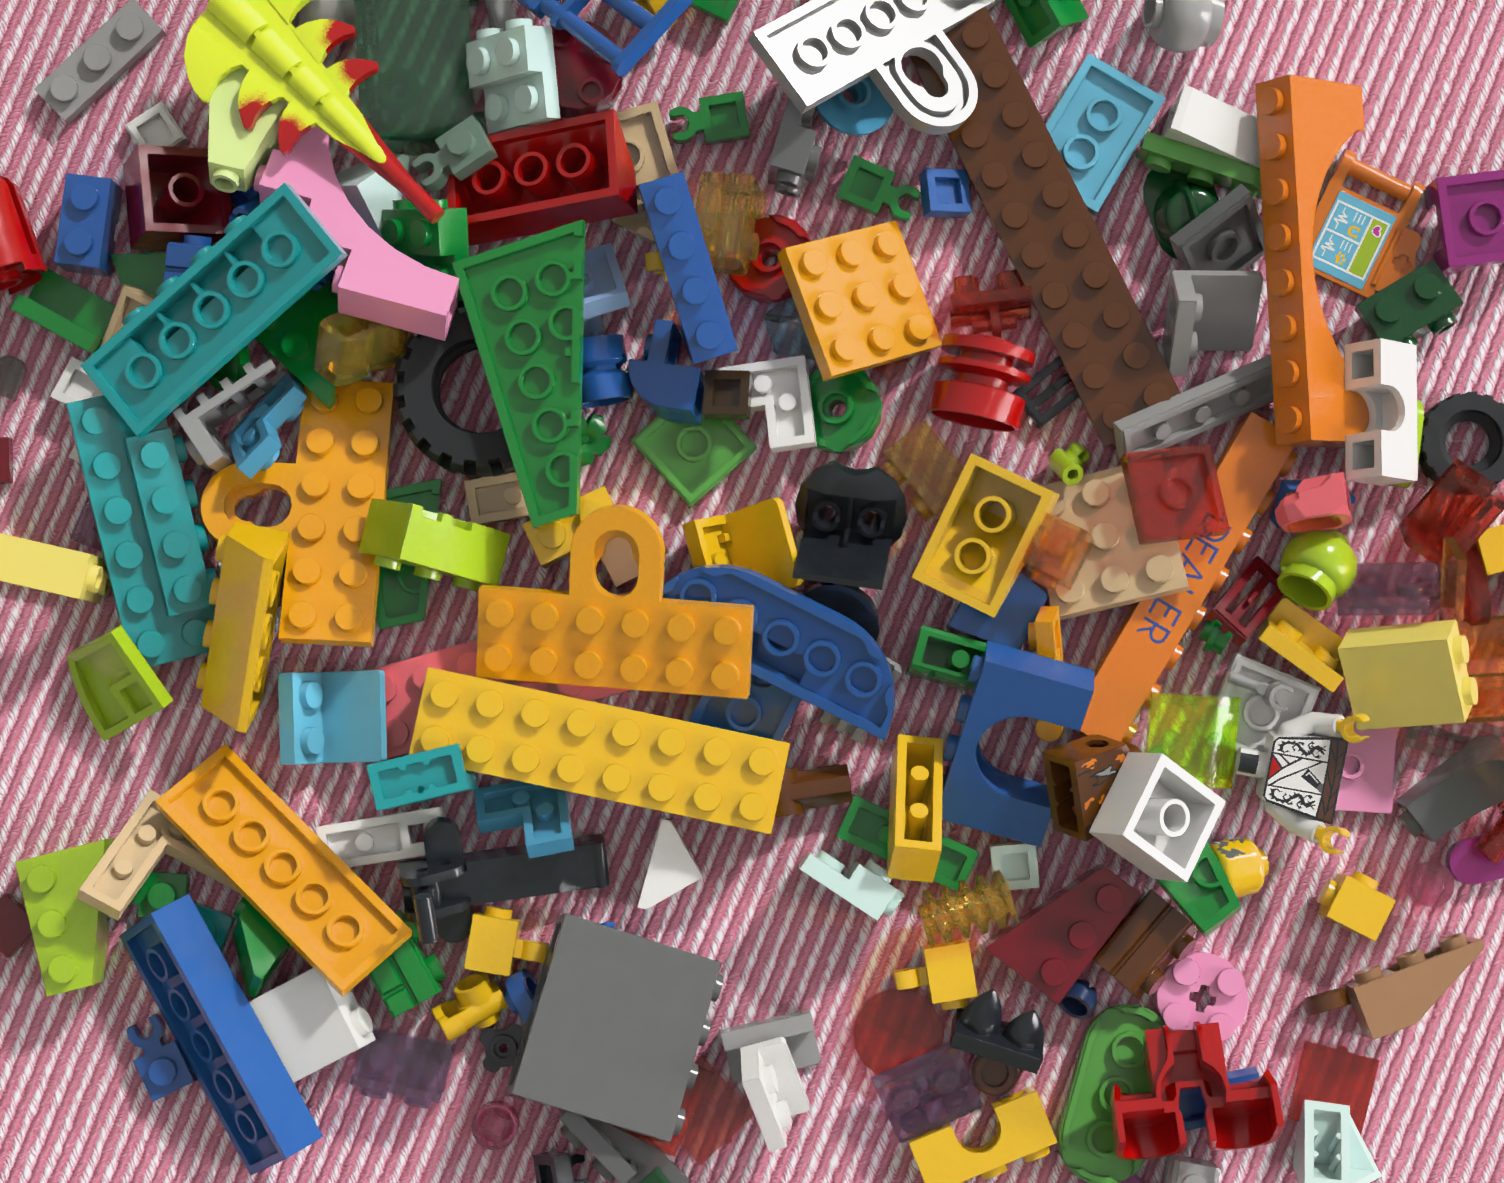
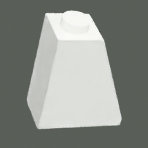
M1184 85L1170 107L1161 136L1260 168L1257 118L1193 87Z

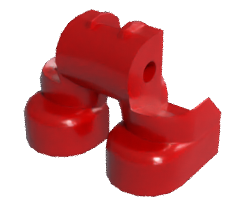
M1193 1022V1029L1170 1032L1167 1025H1162L1158 1029L1145 1030L1143 1048L1150 1092L1121 1093V1088L1114 1083L1110 1096L1115 1155L1123 1160L1161 1158L1174 1155L1185 1149L1187 1141L1183 1115L1179 1110L1180 1090L1200 1089L1207 1108L1204 1113V1123L1209 1149L1230 1151L1264 1146L1276 1141L1284 1128L1277 1083L1268 1068L1258 1078L1229 1084L1219 1022L1206 1024Z

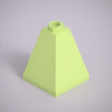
M244 68L231 73L221 81L209 102L208 167L210 184L226 193H233L236 190L246 192L254 184L256 172L260 164L267 165L272 150H280L278 124L284 109L288 105L285 100L273 104L258 119L253 131H246L238 108L239 90L242 80L248 73Z

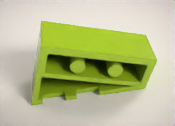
M372 498L358 552L375 556L373 565L400 571L402 564L415 567L414 576L440 582L441 574L454 577L452 586L478 592L481 584H499L511 534L474 522L458 520L445 513L438 512L437 514L423 510V506L413 503Z
M115 838L104 839L15 862L47 997L104 981L109 924H107L108 915L77 899L80 887Z

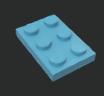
M1088 53L1047 121L1046 127L1089 212L1096 216L1166 98Z

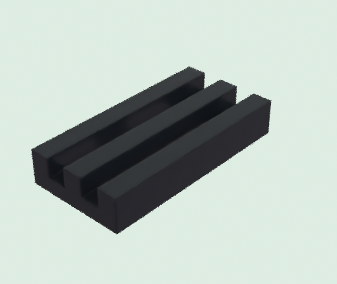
M1059 356L1031 377L1028 386H1020L1012 392L1026 401L1024 412L1032 418L1033 423L1038 429L1079 398L1074 389L1044 414H1041L1037 409L1071 382L1067 373L1032 401L1026 396L1030 390L1063 365Z

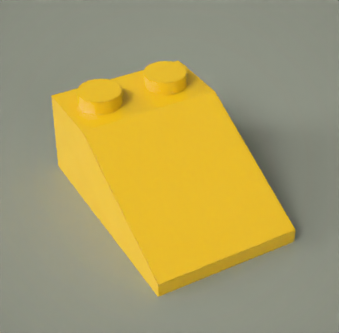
M971 453L912 578L995 618L1040 538L1060 494Z

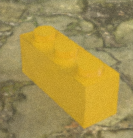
M898 734L890 766L887 878L929 883L934 881L942 848L943 739Z

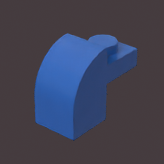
M656 319L653 334H648L644 343V359L646 361L629 360V376L632 385L646 407L659 418L671 422L700 425L705 376L700 367L677 365L682 335L673 321Z

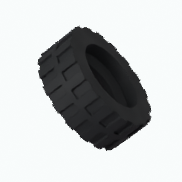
M1478 392L1458 393L1436 403L1435 406L1428 409L1424 414L1419 463L1423 469L1422 473L1426 478L1432 479L1434 481L1433 484L1437 487L1449 489L1448 492L1451 493L1465 492V494H1470L1490 488L1504 479V404L1493 400L1494 397L1490 395H1478ZM1458 422H1474L1480 425L1488 436L1489 448L1487 454L1477 464H1459L1449 456L1446 450V435L1449 429Z

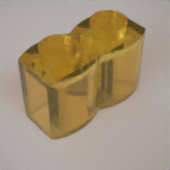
M339 312L323 319L319 324L314 369L334 386L353 384L365 378L370 371H384L396 366L398 358L404 359L406 353L404 344L408 339L409 331Z

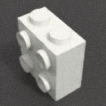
M314 968L249 1001L293 1083L376 1040L372 1032V1020L367 1011L358 1005L352 991L350 990L342 997Z

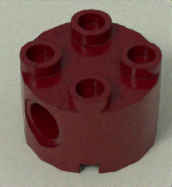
M585 21L618 46L617 41L607 30L592 22ZM551 25L560 116L567 119L609 110L614 106L622 92L624 76L621 77L614 73L609 62L565 29L557 30Z

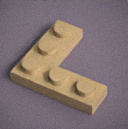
M150 789L80 887L77 899L118 921L165 853L238 892V890L156 808L155 801L162 795Z

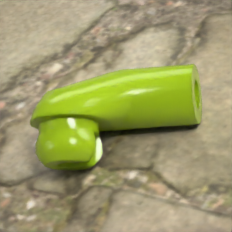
M1072 442L1066 451L1061 448L1056 449L1049 458V465L1052 471L1065 484L1072 486L1079 483L1083 478L1082 466L1090 460L1091 454L1079 442Z

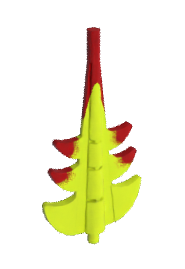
M209 0L206 7L207 10L193 23L187 35L184 51L187 77L195 93L203 103L210 102L213 92L221 81L231 73L244 68L248 73L242 80L239 90L238 108L246 131H253L256 122L269 107L285 100L288 105L284 109L278 124L279 149L283 155H289L300 138L317 126L400 191L430 223L434 224L441 219L445 210L410 176L349 98L350 93L361 82L379 72L378 63L366 59H346L328 68L323 64L326 56L335 46L356 36L357 33L354 26L338 20L319 19L306 22L295 28L292 25V21L296 14L313 0Z

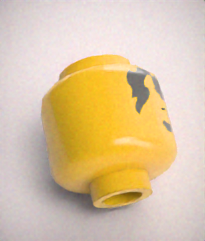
M1236 837L1210 844L1237 898L1253 895L1260 891L1264 883V877L1269 872L1268 858L1262 849H1258L1254 842L1246 837Z

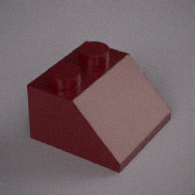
M137 145L123 164L131 250L166 251L169 242L183 243L184 235L210 237L212 242L221 240L226 235L224 229L229 224V217L232 214L230 193L222 192L210 184L208 149Z

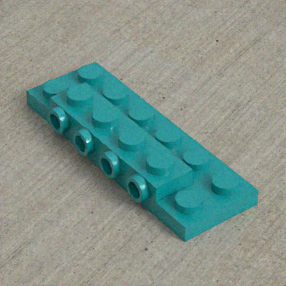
M284 182L247 216L241 215L231 221L224 229L226 235L214 246L209 245L199 250L190 260L192 266L180 276H173L163 282L156 291L158 296L146 307L140 306L131 311L123 319L122 323L124 326L80 365L136 436L144 437L348 256L290 184Z
M104 395L66 403L68 418L120 625H122L150 667L208 653L209 648L203 647V635L207 621L214 620L212 607L214 605L209 604V594L213 579L217 576L214 568L205 569L201 552L209 550V544L203 524H194L190 507L198 506V498L192 479L185 481L183 479L180 463L187 461V453L182 436H173L166 418L144 437L136 436Z

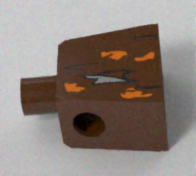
M1092 734L1043 751L1042 756L1054 830L1086 842L1092 839L1094 836L1089 833L1091 826L1127 753H1142V751L1134 744L1126 745L1124 742L1099 734Z

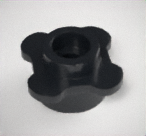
M513 1023L508 1028L498 1030L487 1027L481 1032L479 1039L485 1046L486 1053L483 1066L487 1071L495 1073L501 1067L513 1066L524 1030L520 1025ZM501 1044L508 1046L507 1052L500 1051L499 1047Z

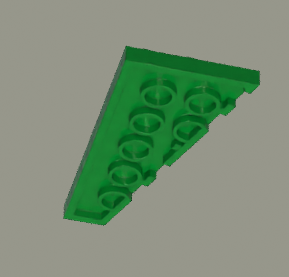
M583 219L452 262L456 278H459V289L533 528L542 527L580 514L586 222Z

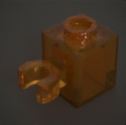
M1046 513L1022 562L1032 572L1030 579L1051 590H1055L1057 585L1071 590L1095 541L1087 530Z

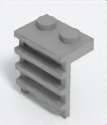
M271 359L258 368L251 362H248L242 366L247 375L235 383L228 377L224 378L219 382L224 390L212 398L204 392L196 397L200 406L188 413L182 408L173 412L190 438L184 445L199 466L203 465L208 471L214 469L219 472L221 469L235 463L233 455L215 428L265 396L286 374L283 370L269 380L266 375L277 368ZM253 383L258 386V388L247 395L244 392V389ZM229 399L235 401V403H233L226 409H223V407L221 406V404L228 401Z

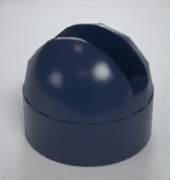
M1077 979L1061 1000L1059 1006L1065 1013L1074 1018L1087 1019L1092 1015L1097 1005L1098 992L1096 988L1089 987L1090 983L1086 979Z

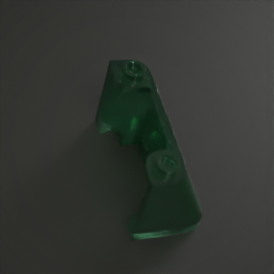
M354 0L357 59L376 61L380 68L377 74L368 77L359 84L360 112L392 153L408 156H419L425 153L435 154L440 150L435 139L471 115L480 122L487 135L485 111L476 110L474 91L469 86L465 44L471 42L470 16L472 14V6H480V0Z

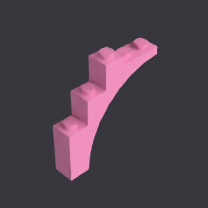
M315 126L303 135L289 155H283L280 150L273 149L267 165L260 164L257 169L254 191L259 192L261 204L284 182L290 184L347 253L348 256L332 269L335 271L332 292L338 293V312L445 341L458 305L459 278L420 264L394 249L368 227L349 203L335 175L330 154L331 137L319 127Z

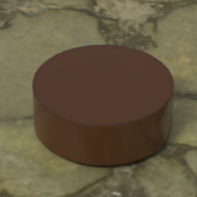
M1344 987L1306 997L1303 1001L1307 1016L1352 1004L1347 988L1344 989Z
M978 1055L972 1063V1080L976 1087L984 1094L990 1096L1006 1094L1014 1087L1017 1081L1018 1071L1015 1067Z

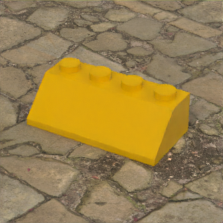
M235 521L226 535H220L217 543L215 561L222 562L220 578L214 577L210 589L209 604L216 605L214 620H208L204 630L203 647L209 648L207 663L202 662L200 665L196 688L203 690L201 706L234 730L246 733L264 701L290 532Z

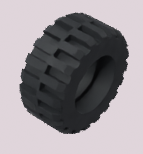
M457 307L445 341L417 334L415 337L411 334L405 342L404 346L407 350L403 358L397 359L394 370L397 373V382L393 384V398L396 400L398 407L396 413L401 425L408 434L407 436L414 445L443 469L474 479L482 478V476L496 477L505 475L515 470L503 429L500 428L485 433L465 430L449 419L441 403L440 385L448 367L460 356L478 350L466 308Z

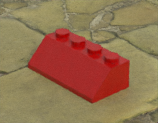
M614 109L489 134L487 136L498 157L462 181L452 173L449 175L446 183L448 208H467L469 246L546 232L582 219L587 224L638 214L635 169L617 112Z

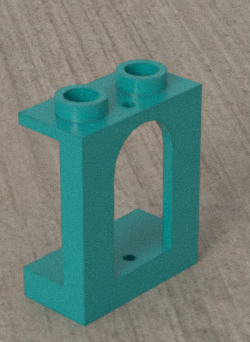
M460 743L366 765L377 811L402 807L478 788L475 772L465 769Z

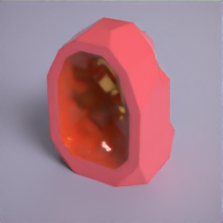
M1344 472L1303 479L1295 491L1286 493V496L1275 509L1276 521L1283 531L1289 533L1338 529L1351 523L1353 520L1351 499Z

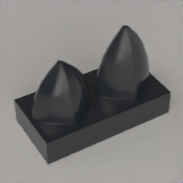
M994 989L976 997L965 1009H956L951 1024L950 1047L1034 1074L1038 1073L1043 1061L1044 1030L1041 1019L1034 1010L1017 1016L1009 1023L1002 1021L1001 1004Z

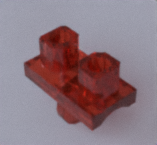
M1016 269L1001 271L995 275L996 290L980 291L978 277L973 275L954 278L953 295H950L949 310L951 329L971 326L972 334L988 332L990 336L1001 338L1002 330L1017 329V320L1031 319V301H1033L1031 285H1023Z

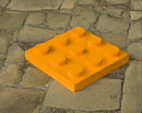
M896 220L787 247L777 254L823 381L934 351L941 346L940 336Z

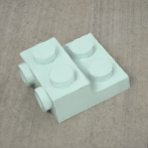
M529 18L511 19L505 21V31L501 28L480 29L476 31L477 40L465 44L470 89L484 90L488 134L538 125L561 118L552 27L534 26L532 19Z
M822 849L817 856L807 851L798 865L801 871L877 921L883 913L890 917L904 897V893L890 884L892 879L887 878V871L870 859H868L865 866L855 861L846 876L841 873L845 865Z

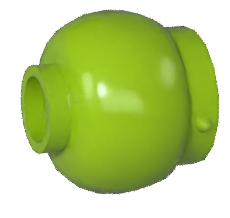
M1334 529L1297 533L1291 538L1281 553V573L1277 578V585L1289 600L1301 607L1317 611L1328 609L1333 606V601L1341 598L1354 583L1357 575V557L1348 539Z

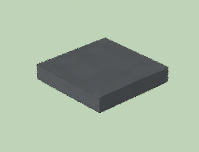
M1242 184L1169 238L1181 270L1243 271L1265 255L1263 225L1251 192Z

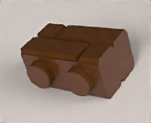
M1150 889L1094 956L1093 961L1139 1000L1144 993L1150 996L1160 988L1167 976L1163 971L1174 958L1181 961L1190 953L1196 944V939L1193 936L1198 930L1185 916Z

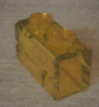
M708 171L701 173L695 211L715 274L722 272L728 275L745 276L748 272L749 260L755 261L758 257L759 236L757 233H754L756 218L762 219L764 217L766 195L764 191L760 190L754 176L750 174L730 173L727 175L723 172Z

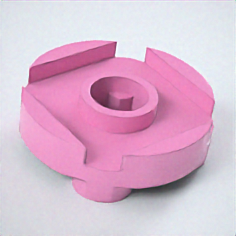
M1191 952L1181 961L1176 959L1172 964H1169L1163 971L1167 975L1166 979L1154 996L1155 1006L1164 1024L1172 1032L1193 1029V1022H1200V1024L1219 1022L1221 1040L1229 1039L1235 1029L1242 1023L1247 1011L1248 993L1243 975L1229 961L1207 952ZM1201 985L1208 986V994L1213 996L1212 1004L1205 1005L1203 1011H1196V1003L1189 1000V995L1191 991L1198 992Z

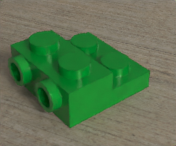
M408 199L392 200L393 209L382 210V239L394 249L420 264L456 277L452 262L469 257L467 208H448V199H434L445 210V213L440 220L432 224ZM459 289V292H458V301H463V298H462V295H461V292H460V289Z

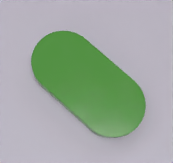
M1120 1004L1101 1011L1087 1026L1081 1042L1057 1130V1145L1060 1156L1067 1168L1078 1178L1088 1183H1120V1181L1133 1176L1141 1169L1145 1160H1123L1116 1157L1112 1134L1113 1116L1110 1104L1114 1083L1121 1088V1093L1150 1092L1144 1060L1143 1036L1145 1030L1161 1028L1164 1022L1156 1013L1145 1007Z

